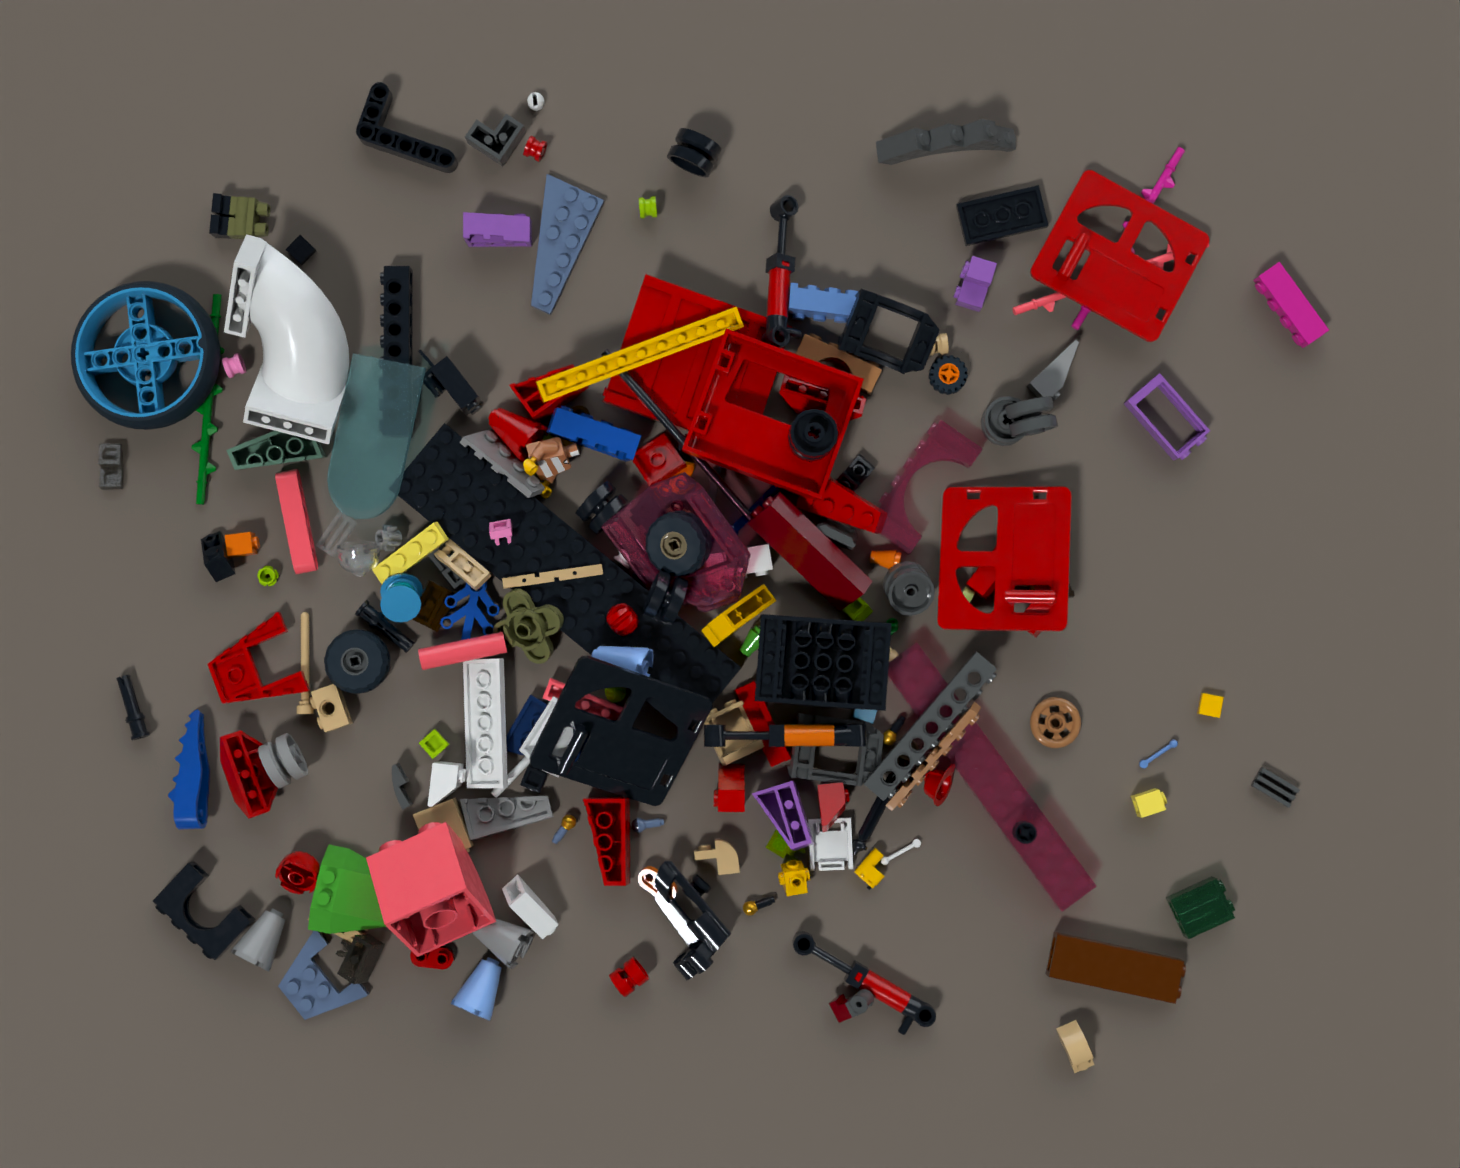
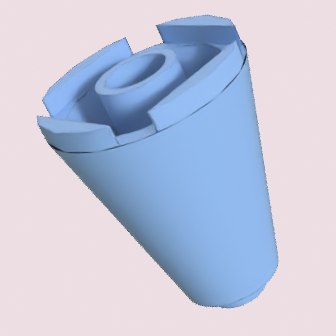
M599 646L593 650L591 657L649 677L650 674L647 672L648 668L653 665L654 654L652 649L646 647Z
M489 957L487 960L482 959L450 1004L490 1021L502 969L498 966L499 962Z

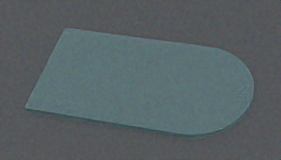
M353 354L327 477L332 501L347 516L354 519L377 517L388 510L397 498L402 483L426 368L409 365L408 363L404 364L374 358L373 356Z

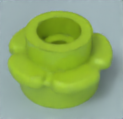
M264 566V568L258 571L257 577L261 585L273 586L276 584L279 574L272 566Z

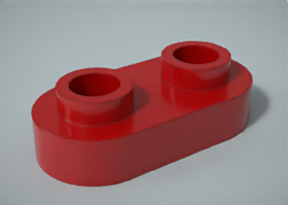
M442 946L424 954L425 958L423 960H420L412 951L410 954L412 963L424 968L443 970L449 968L454 961L452 950ZM440 955H444L446 957L445 962L439 961Z

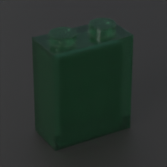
M1211 876L1165 897L1183 937L1191 939L1235 918L1233 914L1235 908L1231 900L1226 899L1224 894L1226 888L1221 880Z

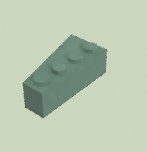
M272 431L226 450L234 470L327 458L320 442L278 431Z

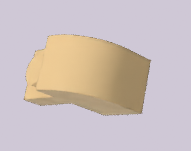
M715 839V848H711V844L700 845L697 850H694L695 860L717 858L718 875L740 873L738 854L729 842Z
M1075 1020L1056 1028L1074 1073L1093 1066L1092 1052L1077 1021Z

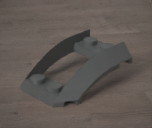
M798 713L793 721L795 725L866 724V746L859 747L856 774L813 769L816 746H792L790 766H787L791 778L833 783L843 782V784L862 786L864 781L881 762L884 735L869 724V722Z

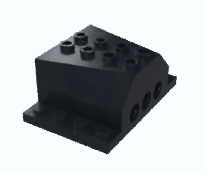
M761 614L755 701L886 711L892 623Z

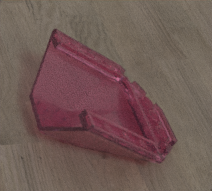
M685 472L652 484L601 526L646 588L650 590L659 570L649 560L645 548V539L649 527L657 518L669 512L685 511L695 514L710 531L712 547L709 558L700 569L691 574L679 576L688 580L683 605L689 603L697 606V610L708 612L740 600L751 554L705 489ZM671 576L670 585L678 576Z

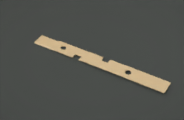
M602 564L542 572L539 573L540 577H535V574L502 578L503 589L555 582L554 578L559 577V581L602 575L603 569Z

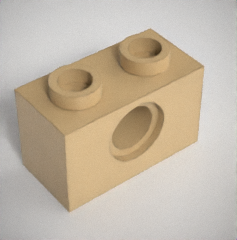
M332 684L311 692L310 702L313 709H317L319 715L317 722L321 730L324 729V732H330L353 724L342 690L336 685ZM329 702L335 707L331 715L325 710Z

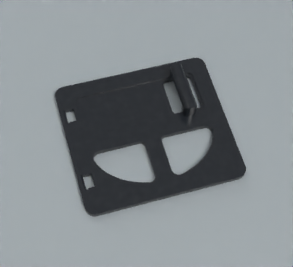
M581 656L577 660L530 755V764L539 770L642 803L658 806L663 803L712 709V702L708 697L590 656ZM612 687L631 689V694L621 714L615 721L575 707L576 702L582 697L600 689ZM648 697L657 698L672 712L677 723V735L675 738L667 739L632 727ZM693 719L699 720L694 730L688 728ZM564 728H573V736L563 756L553 755L552 752ZM588 733H589L590 736H589V738H588V740H587V742H586V744H585V746H584V748H583V750H582V752H581V754H580L578 760L575 761L576 758H577V756H578V754H579V752H580V750H581V748H582V746H583V744H584V742H585V740H586V738H587V736H588ZM664 774L670 775L666 784L660 782Z

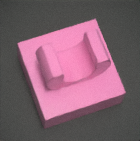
M511 519L489 523L491 540L495 539L497 546L500 545L499 538L506 537L507 542L511 543Z

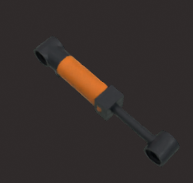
M769 724V731H726V725H704V747H725L726 740H769V747L866 746V724Z

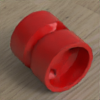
M634 956L624 963L623 969L618 967L609 974L614 986L624 997L635 991L636 985L641 986L650 979L645 969Z

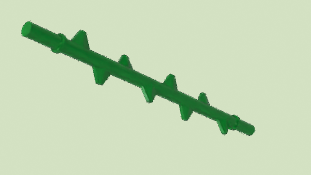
M213 294L212 312L210 314L217 334L219 333V321L221 318V294ZM220 346V353L223 354L225 349ZM214 384L204 403L196 410L203 415L201 441L193 444L191 449L200 454L198 481H196V504L199 505L205 504L206 484H208L206 481L207 475L216 471V467L208 462L210 436L218 432V427L211 423L213 396L223 392V388L217 384Z

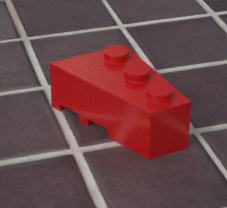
M573 364L547 372L548 374L536 378H528L524 382L509 385L534 421L538 423L552 415L555 408H561V405H566L589 388L586 386L543 402L536 381L574 368Z

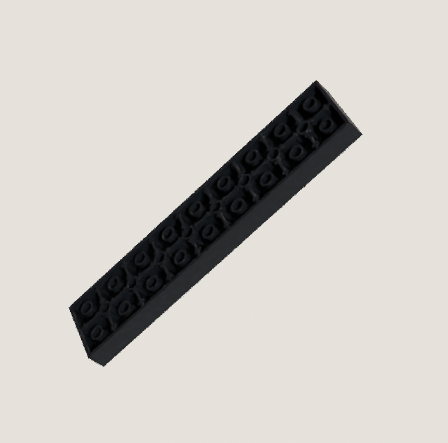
M445 423L390 487V490L430 523L438 522L447 537L501 581L502 578L535 574V577H540L539 573L602 564V575L559 581V577L554 578L555 582L510 588L511 590L522 589L530 595L535 607L553 605L558 608L564 619L560 630L590 655L599 646L646 647L652 649L654 658L652 667L648 668L647 673L650 674L649 677L706 696L712 703L741 669L739 665L716 646L713 647L704 636L678 615L673 624L670 625L660 620L661 609L654 618L642 614L649 593L647 589L534 496L528 498L507 481L508 477L505 474L495 472L491 468L493 465L484 457L480 460L475 456L474 453L476 451L469 445L465 448L460 444L462 437ZM511 519V543H508L507 538L503 537L499 538L500 545L497 546L495 539L491 540L489 523ZM625 603L634 610L639 622L637 628L632 633L620 636L608 625L606 616L613 606ZM648 697L646 699L649 704L677 726L672 712L665 704L655 697ZM693 719L688 728L692 729L698 720Z

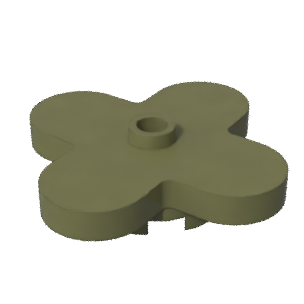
M513 589L503 598V607L507 617L500 620L494 626L493 633L503 631L507 648L518 646L522 648L521 650L524 651L530 661L537 664L544 663L553 654V645L549 635L555 634L561 629L564 622L563 615L553 605L535 607L530 595L526 591Z

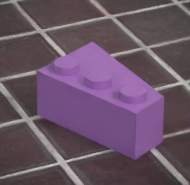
M794 781L752 793L791 850L795 851L814 845L798 788Z

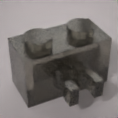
M370 934L355 935L352 943L342 939L341 944L346 946L348 952L337 950L336 955L345 957L337 974L352 984L367 983L385 944Z

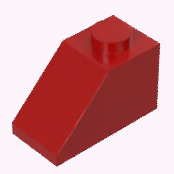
M843 782L817 786L822 832L829 830L844 812L846 802H849L848 789H844Z

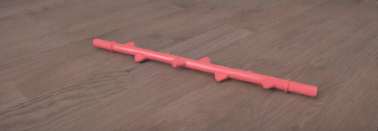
M1167 244L1165 254L1146 261L1163 269L1165 262L1174 260L1170 245ZM1055 292L1012 308V311L1016 316L1032 309L1037 310L1038 307L1043 306L1048 312H1052L1055 301L1064 299L1066 296Z

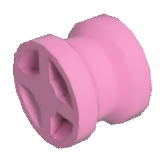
M239 353L234 354L231 358H222L223 367L229 378H233L235 374L247 372L244 361Z

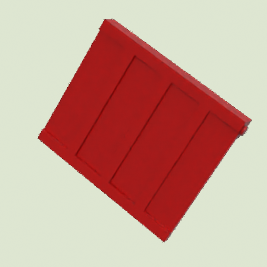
M645 274L620 350L737 306ZM737 307L744 327L734 331L761 341L762 335L766 332V317ZM723 335L627 371L677 428L689 431ZM721 357L719 365L727 368L729 360ZM746 360L743 361L725 397V401L763 415L777 372ZM619 375L610 378L607 388H604L602 402L659 421ZM699 418L696 428L704 430L707 421Z

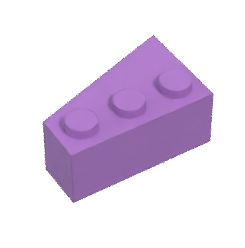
M463 212V238L468 247H532V221L526 214H514L513 216Z

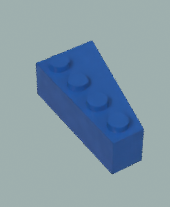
M561 405V408L557 407L554 409L546 433L573 443L576 442L578 445L623 461L634 459L641 435L635 434L633 431L623 427L621 429L614 427L612 423L601 420V422L593 420V416L581 413V415L572 413L573 409Z

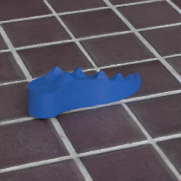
M198 709L189 715L191 720L185 724L187 732L179 739L183 744V749L175 757V760L180 763L178 775L173 778L176 786L168 794V797L174 803V822L179 830L204 829L208 819L210 767L205 746L204 714Z

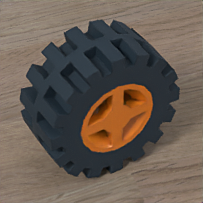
M945 355L938 358L929 370L930 385L940 394L950 395L958 392L965 385L968 377L965 363L961 362L960 358L953 357V355Z

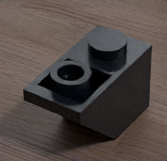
M221 531L202 538L201 545L204 565L215 582L235 575L234 561L232 557L227 556L226 543Z

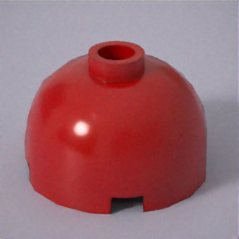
M295 851L283 858L276 869L275 876L276 879L279 877L281 880L280 885L289 892L295 894H303L304 891L309 890L313 892L320 865L314 856L302 851Z

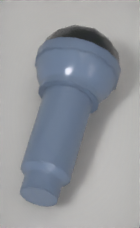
M636 818L632 821L631 827L633 831L640 833L646 830V828L664 825V819L644 820Z

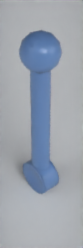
M1175 739L1171 740L1169 745L1148 759L1141 760L1139 766L1147 768L1148 763L1170 748L1177 747L1178 742Z

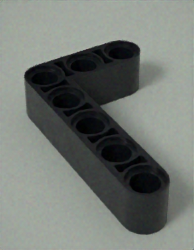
M382 82L373 84L356 128V134L360 141L366 146L444 173L455 171L458 165L457 159L449 149L383 127L393 96L386 84ZM380 91L386 92L383 98H377V94ZM379 111L377 117L370 118L371 112ZM371 130V136L364 138L363 133ZM391 137L392 141L389 144H382L384 138ZM405 144L412 145L409 151H402ZM427 150L432 151L429 158L422 157L423 152ZM446 157L452 158V161H451L450 164H448V165H443V164H442V161H443L444 158H446Z

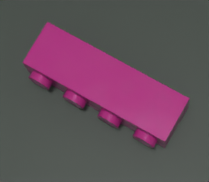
M1280 262L1253 280L1256 290L1266 297L1269 308L1272 311H1276L1280 317L1281 324L1286 329H1289L1292 333L1293 341L1298 346L1304 348L1329 331Z

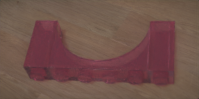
M942 420L938 424L934 422L927 431L930 436L926 441L921 440L917 445L915 451L918 453L914 459L908 458L903 466L906 470L902 476L897 474L890 484L893 486V489L890 493L885 491L878 501L881 503L879 508L888 513L882 533L879 535L908 555L922 537L910 524L904 507L905 490L913 474L923 466L938 461L955 462L970 468L983 450Z

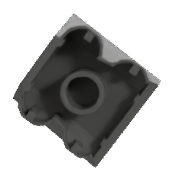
M827 517L819 519L816 527L830 541L847 550L852 551L858 539L856 527L852 529Z

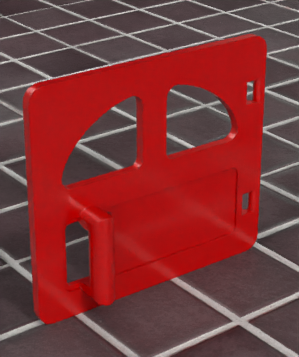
M1087 170L1081 175L1033 263L1030 275L1038 282L1143 340L1154 342L1159 338L1208 246L1209 236L1202 230L1097 172ZM1100 206L1121 207L1131 212V218L1116 243L1081 225L1077 217L1088 209ZM1146 222L1153 223L1167 239L1174 257L1172 272H1166L1132 253L1131 248ZM1069 240L1074 244L1061 268L1056 271L1053 269V264L1063 245ZM1085 250L1089 251L1090 255L1077 279H1071L1070 277ZM1189 253L1196 255L1191 265L1185 262ZM1160 308L1166 310L1161 321L1155 317Z
M949 487L944 491L937 617L938 625L942 629L1054 632L1066 629L1068 625L1072 494L1067 487ZM967 493H980V499H968ZM1033 493H1047L1046 499H1034ZM990 506L997 507L996 550H958L957 546L960 536L969 521L981 510ZM960 567H994L996 569L994 610L991 613L987 614L979 611L966 599L956 575ZM1049 586L1050 590H1015V587ZM1047 603L1050 605V611L1048 613L1014 612V604Z

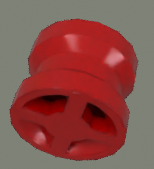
M530 136L525 145L523 155L526 157L532 156L536 161L540 162L545 154L547 142H540L534 136Z

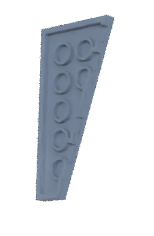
M548 174L546 175L531 306L551 315L600 213L604 200Z

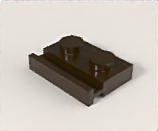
M428 580L420 596L421 609L412 620L438 632L441 627L440 621L442 617L446 616L450 609L445 605V598L455 593ZM448 598L447 604L451 606L455 599Z

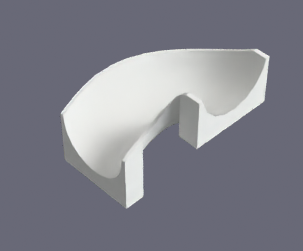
M246 234L233 265L224 328L225 333L245 338L251 323H253L259 331L262 341L263 363L246 403L243 423L329 444L342 407L348 379L349 347L344 328L330 301L298 266L263 239Z

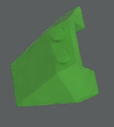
M328 844L313 894L308 930L333 934L386 927L366 858L349 848Z

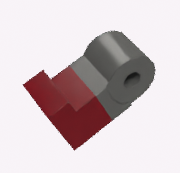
M861 989L854 996L847 999L844 994L838 995L829 1005L840 1023L866 1012L873 1005L874 996L869 990Z

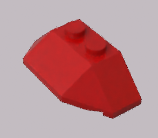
M784 375L779 392L795 413L800 414L805 410L811 409L824 412L826 410L829 391ZM860 394L858 395L850 420L862 417L866 398Z
M240 730L220 737V762L234 802L250 819L270 811L278 787L271 781L259 757L258 747L263 744Z

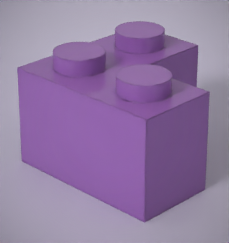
M972 256L970 261H966L960 273V278H963L961 286L957 285L953 296L957 298L955 305L979 312L982 309L988 287L992 282L997 263Z

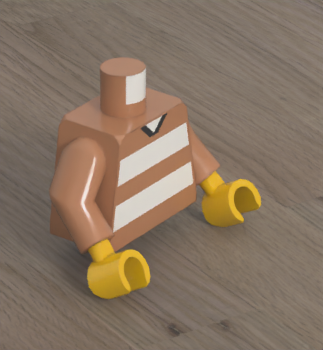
M555 437L526 445L529 459L523 462L524 471L530 476L537 473L540 480H544V482H540L545 487L544 491L540 494L543 498L546 499L551 495L552 490L548 485L553 483L557 474L571 468L569 458L580 455L576 442L565 446L560 437Z

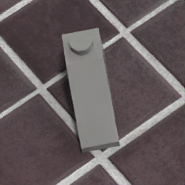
M1077 340L1069 345L1027 385L1038 398L1051 396L1054 401L1061 395L1058 391L1063 387L1079 344Z

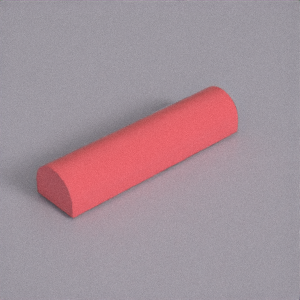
M502 631L420 648L418 653L422 670L507 653V647Z
M550 678L543 699L551 701L553 696L559 698L565 683ZM590 693L582 697L575 704L577 709L613 721L618 719L623 710V707Z

